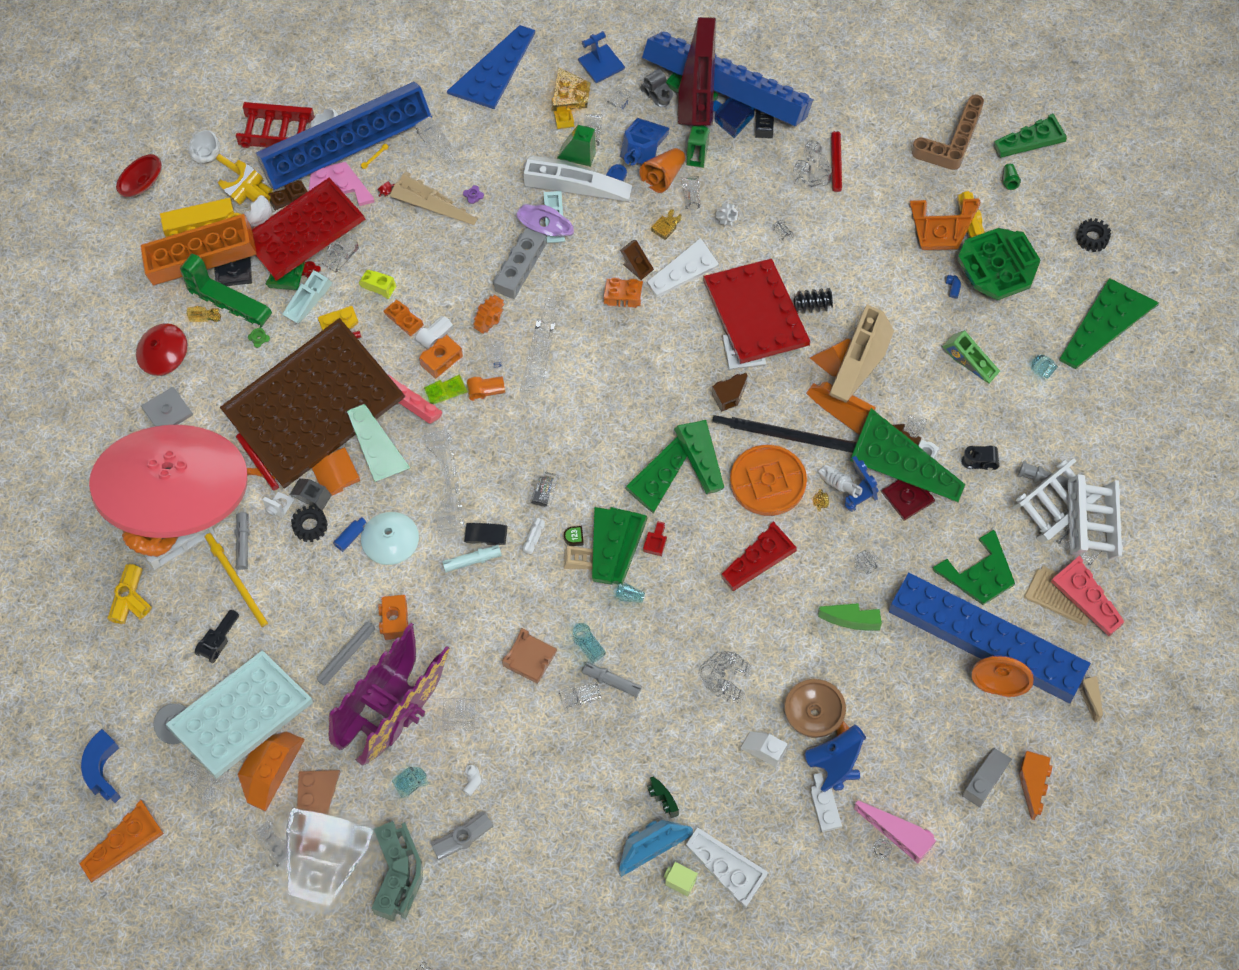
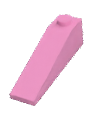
M861 801L855 803L854 810L915 862L919 863L935 845L936 840L929 830H923L920 826Z

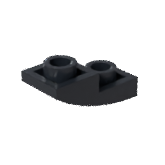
M466 523L464 542L470 544L506 545L508 526L491 523Z

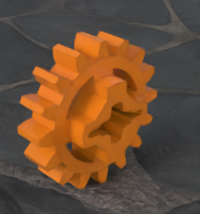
M493 295L489 297V300L486 299L484 304H480L477 315L474 318L476 320L473 323L474 329L484 334L493 325H497L504 310L502 308L505 305L503 303L504 300Z

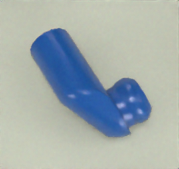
M947 275L946 284L951 285L949 297L957 299L961 288V281L956 275Z
M858 769L851 770L833 789L835 791L842 790L844 788L843 782L846 780H859L860 771Z

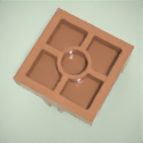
M521 628L512 649L502 660L503 667L538 684L554 658L557 648L529 635V631Z

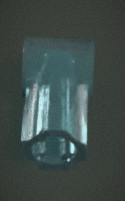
M579 623L574 626L573 642L581 648L591 663L597 662L606 654V651L593 636L587 624ZM579 632H583L586 634V636L581 638L578 637L576 634Z

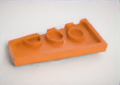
M142 800L136 804V807L130 814L127 813L122 819L123 821L115 829H112L107 834L108 837L79 863L91 883L164 834Z

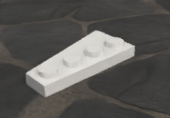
M700 238L647 282V285L657 298L718 268L719 263Z
M698 827L686 844L691 853L746 909L766 879L768 872Z

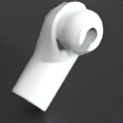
M468 765L465 768L468 784L462 790L470 797L481 783L480 772L474 765Z

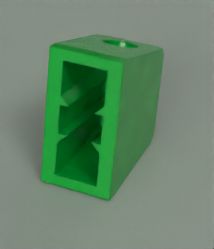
M704 125L693 126L691 129L687 149L686 165L704 168L710 129ZM696 145L701 146L699 152L701 162L691 160Z

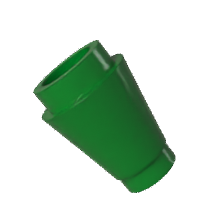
M1009 163L1004 166L1003 185L1008 190H1015L1020 186L1021 179L1014 164Z

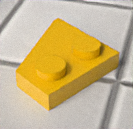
M353 306L318 317L322 330L339 318L349 329H352L359 323Z

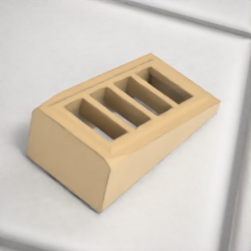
M573 546L566 547L563 569L593 568V549ZM579 555H582V561H579ZM587 555H590V562H587Z
M1097 676L1084 679L1079 686V690L1093 721L1096 723L1102 718L1103 711Z

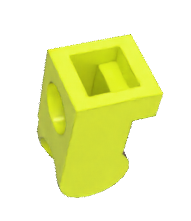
M366 270L359 281V285L362 288L381 294L387 299L391 297L397 287L393 277L372 270Z

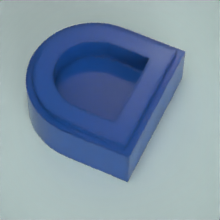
M616 164L609 169L606 176L624 181L627 176V170L623 165Z

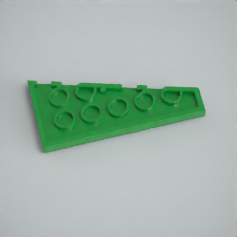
M870 409L852 457L856 456L859 461L863 460L868 469L959 503L966 484L928 455L901 431L896 429L885 418L880 416L875 410Z

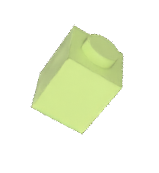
M677 862L674 863L673 867L669 866L664 875L666 886L687 897L698 877V873Z

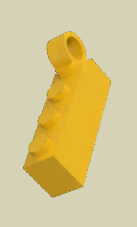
M225 198L160 213L165 237L241 214L234 213L231 198Z

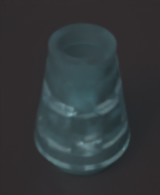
M624 582V584L619 583L615 598L624 602L643 603L645 592Z

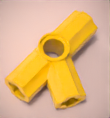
M133 564L125 565L120 582L114 590L115 597L107 618L108 621L125 624L129 610L140 620L152 609L136 593L143 571L142 568ZM129 592L127 596L121 597L122 593Z

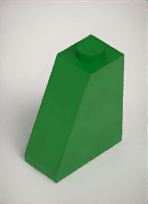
M577 125L562 144L557 159L591 167L596 154L595 129Z

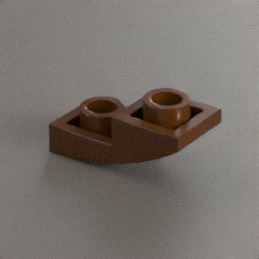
M301 180L286 184L283 190L268 193L271 197L269 202L274 211L289 205L308 191Z

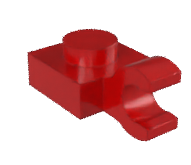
M658 521L655 532H648L643 552L662 557L667 542V536H663L665 530L664 522Z

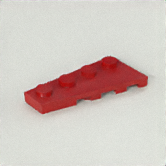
M773 521L769 528L758 536V540L752 546L749 545L745 553L740 558L738 557L722 573V579L732 591H735L795 553L797 547Z

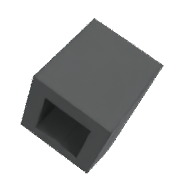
M300 478L289 494L308 505H312L314 508L315 506L318 507L319 510L324 509L332 496L326 487L310 479Z

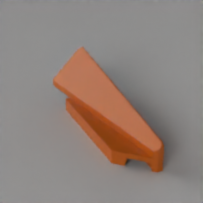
M823 382L818 386L813 383L806 394L820 407L860 435L870 409L876 410V407L853 395L847 402H844L829 395L832 384Z

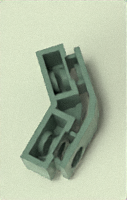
M392 821L374 829L389 870L371 909L374 915L394 922L397 914L406 920L423 881V865L406 823L401 824L402 828L396 829ZM401 836H403L406 843V849L401 847L398 840ZM413 854L416 860V875L409 887L411 864L408 856ZM405 893L404 896L406 898L404 901L401 902L400 906L398 907L403 894Z

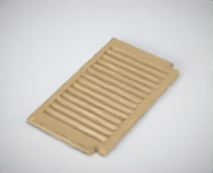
M1044 566L1041 567V570L1037 569L1024 598L1086 626L1090 618L1051 582L1059 573Z

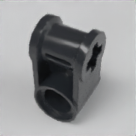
M969 446L964 451V456L961 460L962 465L967 469L988 470V468H993L992 470H996L1000 467L998 448L996 446Z

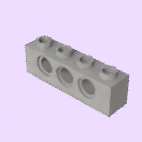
M526 227L525 231L519 235L516 246L510 250L508 260L503 262L501 272L493 280L495 292L515 300L547 244L546 235Z

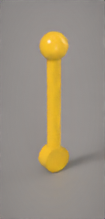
M383 144L382 148L376 154H374L367 162H363L361 164V168L366 169L368 165L384 150H387L389 146L387 144Z

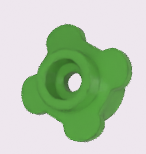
M256 328L248 335V339L254 343V347L259 348L263 343L270 341V336L265 334L263 328Z

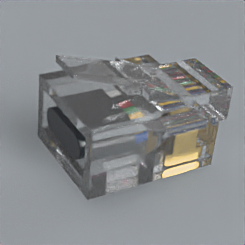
M545 472V476L534 475L527 497L528 504L551 509L559 485V475Z

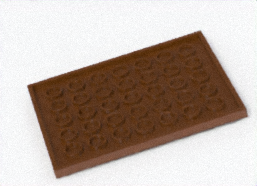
M339 318L220 406V409L285 489L356 435L347 414L348 410L365 404L374 418L377 419L404 399L405 395Z

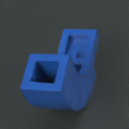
M101 729L89 741L83 752L81 760L82 776L94 795L100 793L106 801L111 799L116 803L121 797L104 779L103 767L107 759L119 747Z

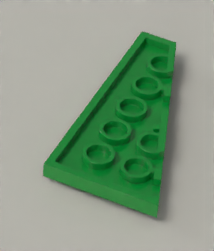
M1109 278L1059 361L1077 369L1108 343L1130 328L1135 322L1156 308L1159 302Z

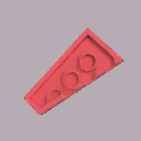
M1080 555L1052 579L1051 582L1109 637L1123 625L1124 620L1112 602L1108 601L1103 589L1094 580L1091 571L1083 564V559Z

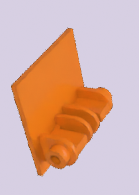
M607 279L604 304H607V306H617L618 300V307H620L621 300H624V307H626L627 300L628 307L637 308V306H641L643 281H638L637 279Z

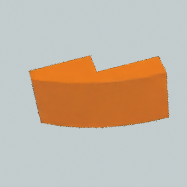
M397 299L384 310L385 315L409 336H412L424 326L422 320L410 313L409 308Z

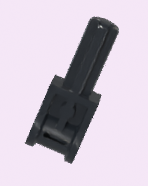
M235 610L228 611L215 631L212 629L208 630L203 639L198 642L194 652L195 655H201L209 659L211 663L217 660L228 643L227 633L239 618V614Z

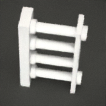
M1074 458L1068 462L1066 459L1056 466L1058 469L1027 495L1025 493L1020 495L1016 499L1017 503L1012 507L1014 510L1021 506L1025 508L1040 527L1041 534L1036 538L1041 543L1050 540L1069 524V511L1065 514L1063 512L1060 513L1042 489L1050 483L1067 504V509L1069 510L1068 493L1056 478L1063 472L1068 479L1076 476L1070 469V466L1076 462ZM1086 492V502L1093 504L1102 495ZM1035 495L1038 496L1054 516L1053 520L1055 522L1052 525L1046 524L1029 502Z
M1078 474L1068 480L1071 555H1079L1088 551L1089 548L1107 551L1108 560L1122 556L1119 481L1115 480L1105 485L1104 488L1086 485L1085 475ZM1086 492L1105 495V506L1087 503ZM1086 511L1106 514V524L1088 522ZM1087 530L1106 532L1107 543L1089 541Z

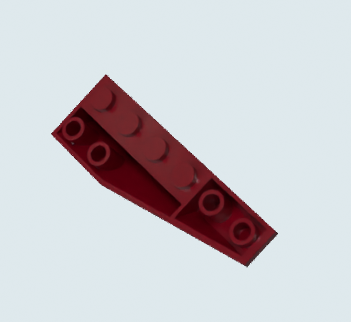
M698 17L679 86L678 124L713 125L716 18Z

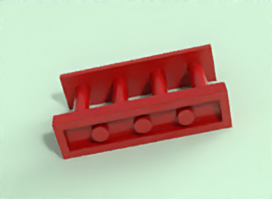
M244 102L243 111L248 120L244 134L236 133L238 145L245 148L250 146L266 148L289 138L286 137L289 122L291 121L299 122L297 134L305 131L306 124L308 122L311 123L315 118L313 108ZM257 118L265 119L261 135L252 134L254 121ZM273 120H282L279 137L269 136Z

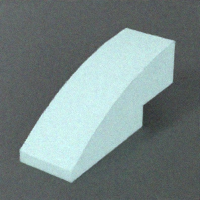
M544 192V205L557 210L563 216L562 192ZM545 217L546 226H548L549 223H550V220H549V218H546V217ZM547 236V243L565 242V236Z
M313 270L304 285L301 283L282 315L298 324L317 304L333 282Z

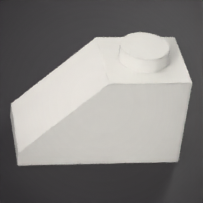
M750 731L741 749L777 768L786 752L788 743L771 734Z

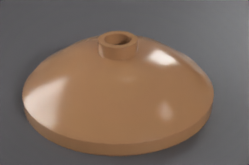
M820 679L802 681L795 685L786 697V718L791 727L804 736L812 738L828 736L835 732L844 721L846 714L845 699L839 689L827 681ZM816 710L819 714L814 716L811 714V711Z

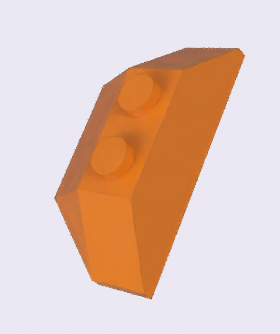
M287 731L274 734L249 753L238 773L248 804L263 811L267 810L305 741L304 738Z

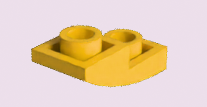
M569 96L552 98L557 129L575 127Z

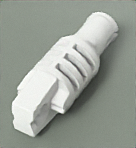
M825 465L818 471L819 476L827 484L840 492H847L855 498L861 495L862 487L853 483L849 476L839 470Z

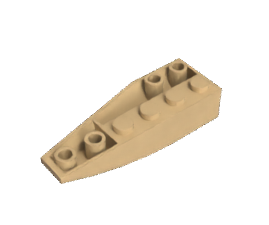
M866 304L833 383L830 396L847 402L884 358L894 329L883 311Z

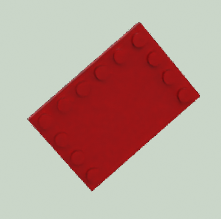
M329 177L271 216L264 223L252 229L256 248L255 256L277 281L366 219L361 211Z
M772 258L703 276L705 286L740 364L810 346L807 332Z

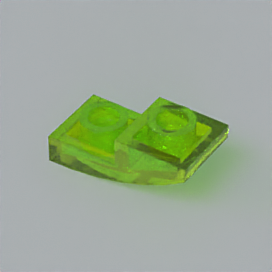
M460 374L445 382L439 380L424 388L431 404H436L468 392Z

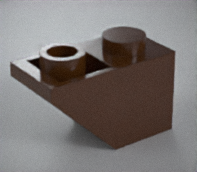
M747 373L736 374L731 379L719 381L712 386V396L721 412L739 405L747 385Z

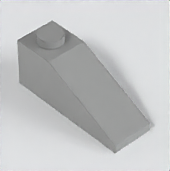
M994 748L973 777L962 797L981 808L1012 759Z

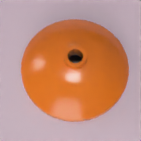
M987 657L977 662L972 669L973 682L978 688L987 693L1005 697H1016L1027 693L1033 686L1034 677L1031 670L1021 661L1011 657Z

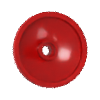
M148 154L129 164L117 180V192L124 197H133L149 190L155 184L161 172L162 163L159 157L154 154Z
M169 323L158 324L146 331L136 348V360L139 367L147 374L153 376H162L174 371L182 363L187 352V338L184 332L177 326Z

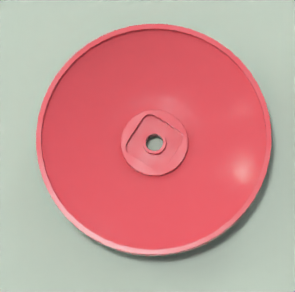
M161 425L131 433L109 446L100 455L92 468L89 487L95 508L105 520L115 527L144 537H180L205 530L219 523L235 510L247 488V467L238 448L225 437L213 431L189 425Z

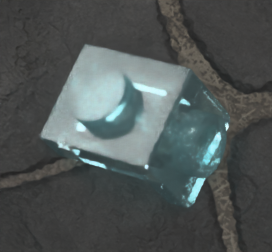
M408 767L392 780L401 798H406L420 786H427L429 784L425 771L420 767Z

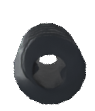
M821 288L818 294L815 289H812L811 294L808 290H805L804 294L799 290L796 296L794 293V307L797 313H799V309L806 313V309L809 308L810 312L813 313L814 307L817 308L818 312H820L821 307H824L825 311L828 310L829 306L833 308V297L830 288H827L825 292Z

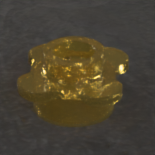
M819 489L818 493L813 497V504L817 506L818 512L821 511V508H827L829 505V496L827 493H823L822 489Z

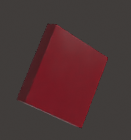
M900 480L881 490V493L904 521L935 502L934 497L929 491Z

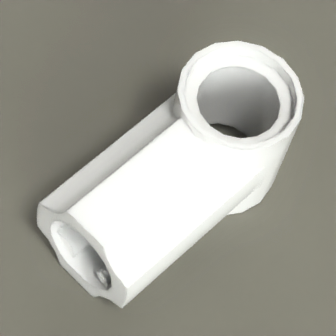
M441 316L429 328L421 329L416 336V341L428 350L439 338H443L453 329V324L447 317Z

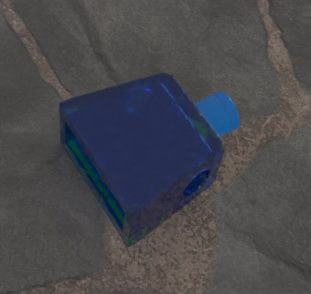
M731 97L723 104L715 100L713 105V111L716 112L715 123L735 138L754 118L755 108Z

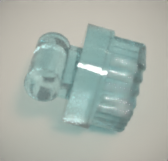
M1037 355L1032 361V370L1038 376H1044L1046 379L1058 368L1054 360L1045 355Z

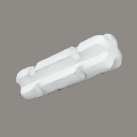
M536 518L534 520L533 527H531L526 539L527 542L524 543L523 552L533 553L534 545L537 544L541 530L545 526L543 519Z

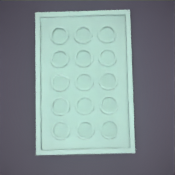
M262 650L170 720L166 726L217 779L310 706L313 700Z

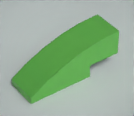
M859 603L819 606L818 617L832 624L855 630L879 631L881 629L880 609L860 611Z

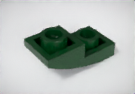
M654 776L650 777V785H647L650 797H655L656 802L664 800L662 802L665 814L669 813L671 818L679 816L678 806L668 789Z

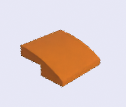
M345 447L326 456L312 468L318 483L326 487L332 496L342 492L343 488L360 481L359 475Z

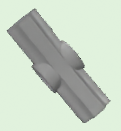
M482 811L465 825L457 827L454 832L432 842L431 846L438 860H441L461 849L469 848L472 842L491 829L493 824ZM462 834L468 835L465 841H459L458 837Z

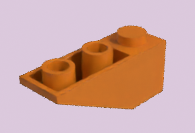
M1026 751L1019 777L1032 820H1035L1036 816L1042 813L1044 803H1041V798L1046 795L1048 784H1045L1046 777H1050L1053 766L1049 765L1051 757Z

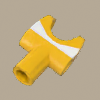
M240 160L235 162V165L240 170V176L236 181L227 182L220 179L217 182L228 196L239 205L246 198L252 202H255L260 195L264 196L268 201L271 198L258 187L264 178L252 167Z

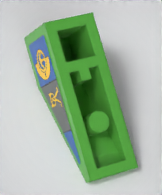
M965 330L953 334L942 346L955 361L988 384L1000 372Z

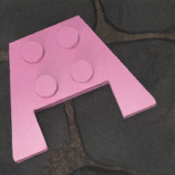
M346 162L326 166L310 175L309 190L330 177L344 194L355 192L359 206L374 203L373 196Z

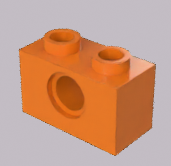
M446 334L443 338H439L430 349L422 352L419 357L420 365L436 379L463 357L462 348Z
M406 596L381 597L382 604H378L379 616H382L383 622H379L380 634L384 635L385 640L401 638L408 626ZM391 616H398L395 620H389Z

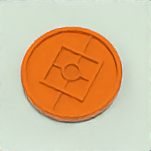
M759 445L746 450L736 459L730 474V487L739 504L750 512L764 516L780 515L793 509L803 498L807 485L806 471L800 459L791 451L777 445Z

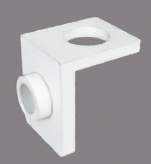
M277 492L273 500L266 497L263 498L266 511L273 516L278 515L282 518L294 501L293 498ZM280 498H284L287 501V505L283 508L281 504L276 502Z

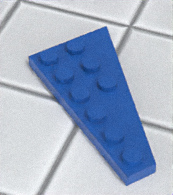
M519 25L447 90V94L495 109L532 41L535 30Z

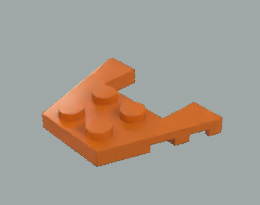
M963 199L962 214L948 216H926V200L910 201L922 250L958 249L981 204L980 199Z

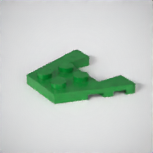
M995 530L990 531L979 539L990 555L966 571L959 574L948 559L932 569L982 605H985L1015 585Z

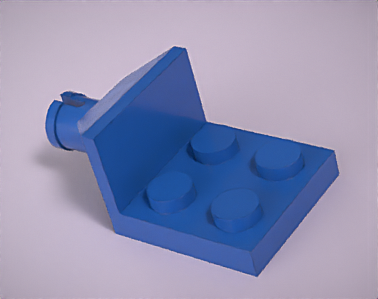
M637 118L624 133L620 157L624 158L625 163L628 165L631 162V166L636 163L643 164L645 161L656 157L657 147L667 137L670 128Z

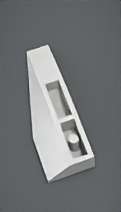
M531 156L527 159L524 170V183L528 187L628 202L630 200L632 185L566 160Z

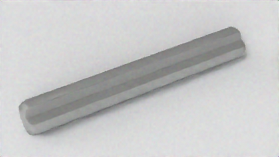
M366 622L317 676V681L325 686L374 632L375 626L370 622Z

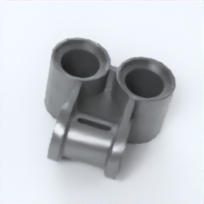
M660 69L646 76L644 83L640 85L641 91L645 92L649 96L648 98L651 97L658 107L668 106L673 97L672 90L666 84V76Z

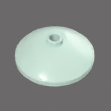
M385 512L376 515L368 521L361 534V545L365 554L374 562L383 565H394L405 561L415 552L419 542V532L416 524L408 516L398 512ZM387 531H391V532H392V533L389 534V535L385 534Z

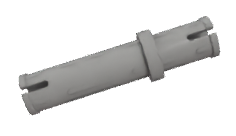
M240 512L236 514V529L234 530V535L236 536L235 568L237 570L248 569V536L250 535V530L248 529V514Z
M589 662L586 663L582 674L598 680L599 683L608 684L636 698L642 689L641 685L635 684L609 672L606 668L602 669Z

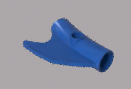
M856 724L832 740L806 750L805 757L808 765L811 768L818 767L827 771L828 775L821 787V791H828L851 772L863 741L866 739L865 734Z

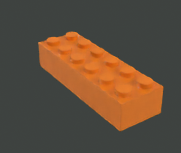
M241 214L142 244L141 252L145 275L154 286L183 277L180 267L190 254L199 256L204 261L206 269H210L256 255V248L251 225L245 214Z

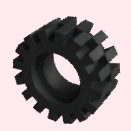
M1090 218L1088 222L1085 220L1083 224H1080L1076 240H1078V245L1082 244V249L1087 247L1086 251L1092 249V252H1096L1098 249L1099 252L1102 251V248H1106L1111 237V229L1108 228L1109 225L1107 223L1103 225V220L1097 222V218L1094 221ZM1090 231L1097 232L1100 235V239H1092L1087 233Z
M309 505V509L303 506V510H296L297 514L294 513L293 519H291L294 534L299 540L303 539L304 542H307V540L314 542L313 539L318 541L320 536L323 537L325 535L324 531L327 532L328 523L326 516L316 506L314 509L312 505ZM307 519L317 521V525L313 529L306 530L302 527L303 522Z

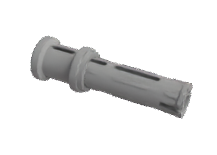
M1024 460L1018 477L1024 476L1033 479L1037 483L1039 481L1043 482L1053 473L1044 470L1042 466L1030 465ZM1059 475L1056 479L1065 490H1068L1069 479Z

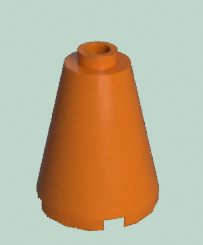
M673 148L645 161L639 171L641 180L650 184L649 188L653 191L663 193L670 187L684 164V152L678 148Z

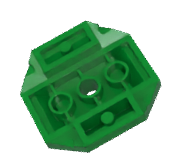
M996 228L966 239L957 259L974 289L996 300H1001L1030 289L1041 261L1024 232H1014L1002 228Z

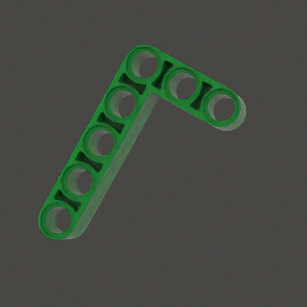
M190 254L180 267L187 290L192 295L194 293L199 296L198 298L207 302L210 301L221 309L225 308L229 310V313L237 317L241 316L252 324L256 323L260 325V328L263 327L271 316L272 311L266 305L209 278L205 263L199 256Z

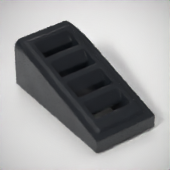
M756 109L755 138H773L774 117L760 114V112H764Z

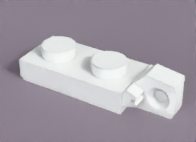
M822 773L813 774L815 786L811 787V796L821 832L842 828L832 789L826 792L821 791V787L824 784Z

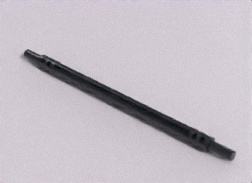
M713 415L712 420L713 423L728 425L733 429L850 453L854 452L857 442L736 417L731 419Z

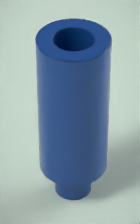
M362 517L358 521L354 520L333 542L334 546L344 552L364 530L363 526L367 523L366 520Z

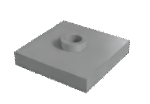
M174 387L169 388L141 405L154 426L178 425L193 416L192 411Z

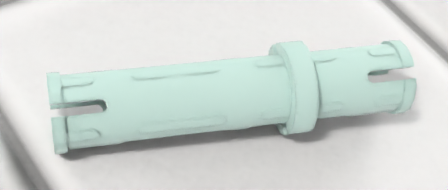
M498 544L485 549L479 548L478 551L443 560L442 562L447 573L480 562L483 564L487 560L501 557L502 554Z

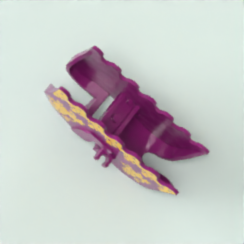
M412 623L406 627L401 638L395 639L389 652L385 651L381 655L378 664L370 667L366 677L356 683L351 694L347 693L338 708L335 707L329 713V741L338 750L346 748L360 731L367 735L363 753L355 759L362 766L373 761L389 746H392L400 736L403 727L408 728L412 722L419 723L420 718L415 715L425 716V711L421 708L433 694L441 678L450 649L448 646L433 659L424 675L418 678L415 686L408 685L407 680L416 661V640L414 624ZM365 704L385 717L378 727L360 715Z

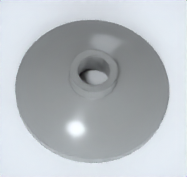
M168 704L156 713L153 726L157 737L167 744L181 743L167 728L166 724L184 711L186 707L180 704Z

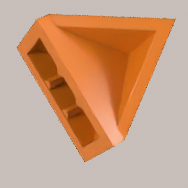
M847 338L811 356L810 359L828 374L836 377L850 339Z

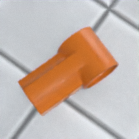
M503 376L488 379L472 377L467 380L468 394L471 401L505 393Z

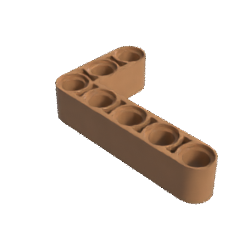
M977 94L969 97L951 145L919 137L914 140L912 156L918 160L947 169L957 170L960 168L982 113L983 97Z

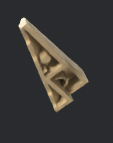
M407 171L402 174L400 181L395 183L390 197L475 225L478 217L467 213L466 209H459L453 206L454 202L434 188L424 185L420 179L415 180L409 177L411 173Z

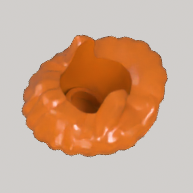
M125 531L122 534L125 545L129 546L131 550L155 557L167 553L178 539V537H144Z

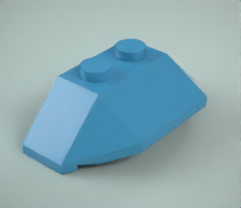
M661 820L649 823L646 829L640 833L639 831L632 833L628 836V840L625 843L619 866L620 876L626 875L693 835V829L690 826Z

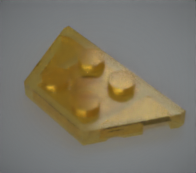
M558 67L551 111H557V107H566V110L587 108L591 83Z

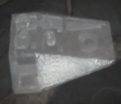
M292 807L286 826L288 895L329 906L368 850L373 828L325 813Z

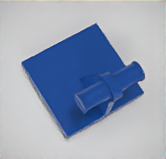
M604 31L596 35L592 34L590 38L582 41L584 48L591 45V52L578 58L579 63L595 83L625 69L623 63L607 44L601 47L598 46V41L606 38Z
M856 456L852 457L855 471L862 481L858 485L862 487V493L857 498L852 495L846 497L845 507L851 512L856 510L858 504L870 497H873L875 501L878 500L877 493L879 492L875 478L872 475H868L863 460L859 461Z

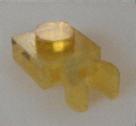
M671 209L668 212V217L666 218L662 215L651 227V231L666 240L676 230V224L681 221L682 215L679 214L677 217H673L674 209Z
M201 306L187 307L186 314L189 322L221 321V314H219L218 308L206 310V307Z

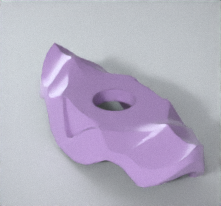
M525 204L519 208L516 214L517 218L526 227L547 236H571L574 234L572 223L557 210L549 206ZM544 217L550 220L549 225L546 227L540 225V220Z

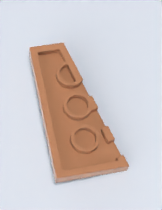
M340 770L299 771L296 853H314L318 851L336 784L340 776Z

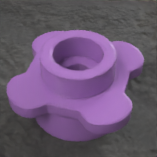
M473 185L469 190L463 191V196L467 197L470 204H473L483 199L484 193L479 191L477 185Z

